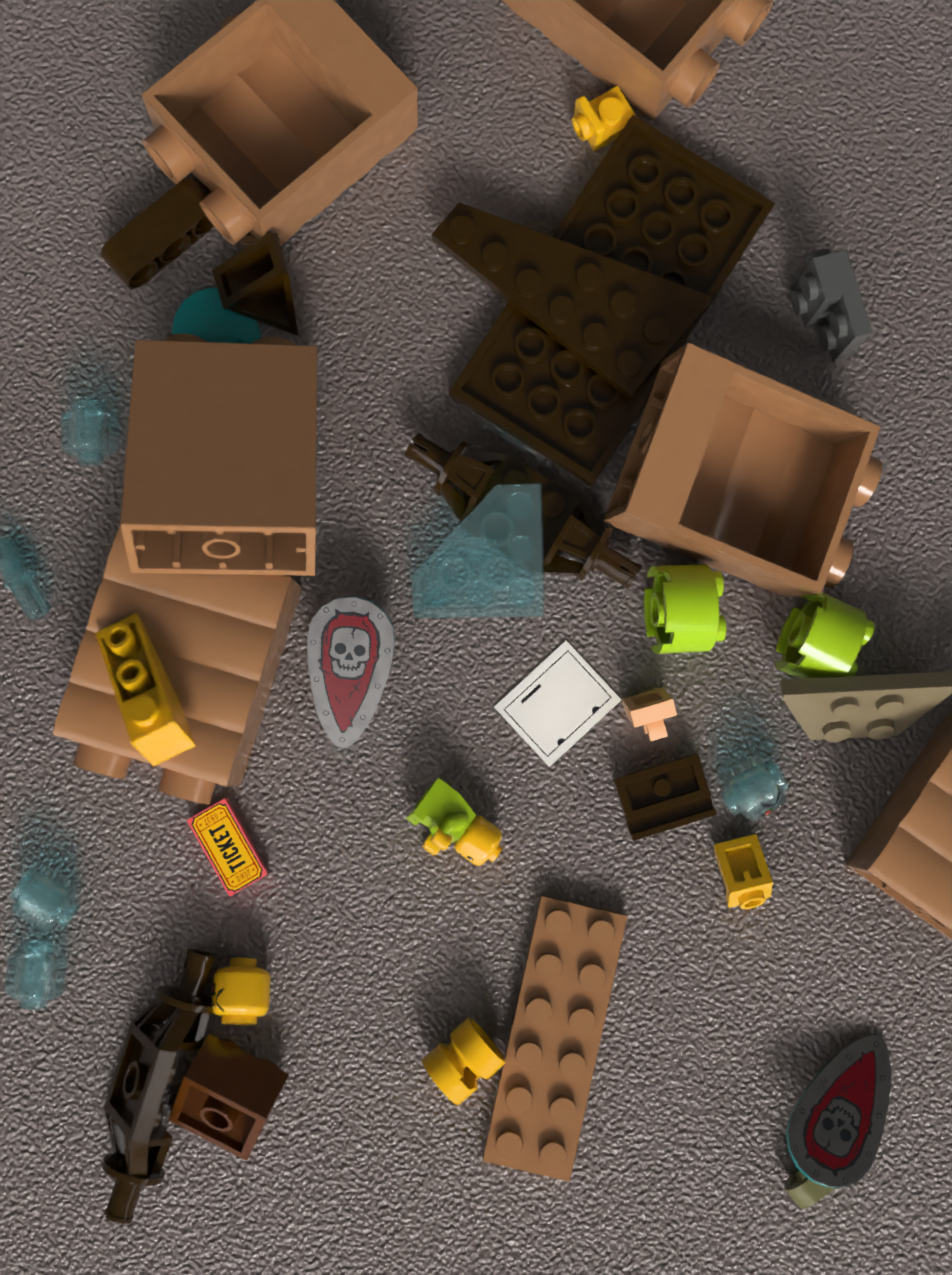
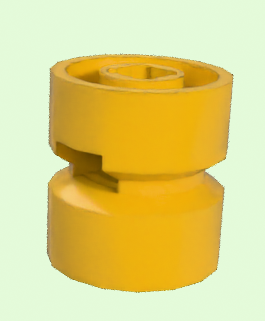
M470 1017L465 1019L450 1033L451 1042L448 1045L440 1042L421 1060L423 1067L434 1083L456 1105H460L478 1089L477 1079L480 1077L489 1079L506 1064V1059L496 1044Z

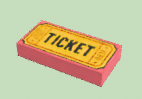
M228 798L220 800L187 820L229 897L270 874Z

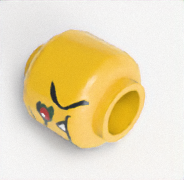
M231 958L230 966L219 968L214 973L211 1005L213 1006L214 1014L222 1016L221 1023L254 1025L257 1024V1017H262L268 1012L271 975L267 970L256 967L257 959Z

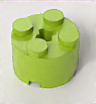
M707 564L650 567L647 577H654L653 588H644L643 608L647 637H656L658 644L650 646L655 654L708 652L712 650L715 642L724 641L726 637V621L723 615H719L718 598L722 596L724 589L721 571H712Z
M826 593L802 596V598L809 601L802 610L794 607L788 615L775 649L776 652L783 654L782 661H774L775 667L799 679L855 676L857 663L854 661L861 645L864 646L870 640L875 627L874 622L867 619L863 610Z

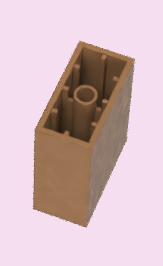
M174 334L162 341L135 340L120 520L131 573L315 576L317 346L295 345L289 340L280 337H264L255 340L251 344L212 343L191 334Z

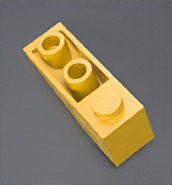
M135 613L96 632L95 635L131 744L153 766L196 746L182 706L138 614Z

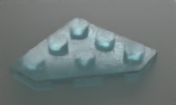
M542 483L495 485L479 505L412 574L414 618L543 617L545 615Z

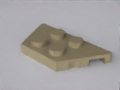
M952 671L780 680V688L784 702L810 740L840 742L847 738L864 737L882 740L899 735L952 694Z

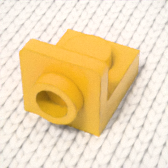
M616 86L589 102L584 95L577 98L572 125L580 140L585 141L587 139L595 152L615 141L631 116L636 115L619 87Z
M757 834L714 844L713 851L726 888L728 907L740 905L741 909H751L765 903L766 899L771 897L773 880Z

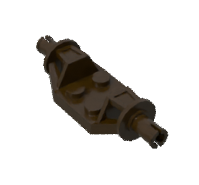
M417 433L413 438L415 443L414 445H409L405 457L412 459L437 474V482L433 492L443 496L464 531L536 574L577 576L582 581L589 570L593 572L596 569L622 584L626 589H629L642 565L633 562L608 547L610 542L607 539L613 529L608 526L605 529L581 498L508 455L469 448L470 444L462 441L450 453L426 439L420 433ZM451 482L471 497L469 502L450 486ZM558 550H561L586 562L583 564L556 555Z
M188 948L178 985L158 987L155 994L158 999L131 1021L104 1105L113 1154L106 1155L101 1166L102 1170L108 1175L116 1178L108 1206L104 1211V1215L110 1221L121 1224L131 1223L142 1186L158 1185L164 1179L165 1172L162 1166L173 1139L164 1126L159 1123L162 1116L161 1101L167 1083L172 1081L176 1072L177 1051L201 1049L210 1013H214L213 1006L211 1005L212 998L203 993L212 964L216 956L207 951ZM174 1011V1013L171 1015V1017H170L169 1020L166 1022V1024H164L163 1022H164V1021L170 1016V1014Z

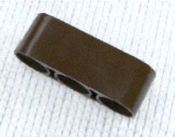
M193 177L180 181L112 236L102 247L101 257L129 289H137L143 286L214 228L200 206V202L209 194Z

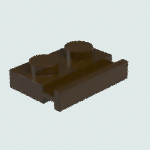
M697 753L612 779L631 840L633 841L717 815Z

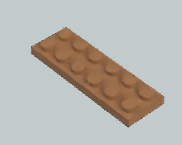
M540 896L505 1052L506 1064L502 1066L482 1161L570 1182L628 917L626 914L550 896Z

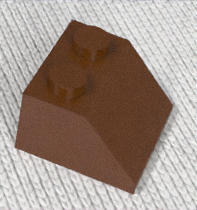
M209 1033L183 1078L168 1120L247 1161L289 1074L280 1070L272 1061L259 1059L241 1050L234 1042L228 1039H220Z

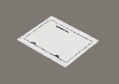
M565 641L498 702L494 708L550 767L612 710L621 699L579 653Z

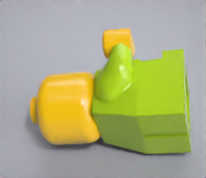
M437 778L429 785L405 818L415 826L422 823L429 828L431 833L422 843V847L431 855H436L440 850H446L450 843H454V848L459 854L474 865L480 866L488 859L493 862L503 849L499 846L502 839L501 830L484 817L476 815L460 793L440 778Z

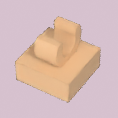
M664 687L622 699L625 714L634 728L643 725L644 732L648 734L650 741L667 737L663 719L676 716L677 713L673 698Z

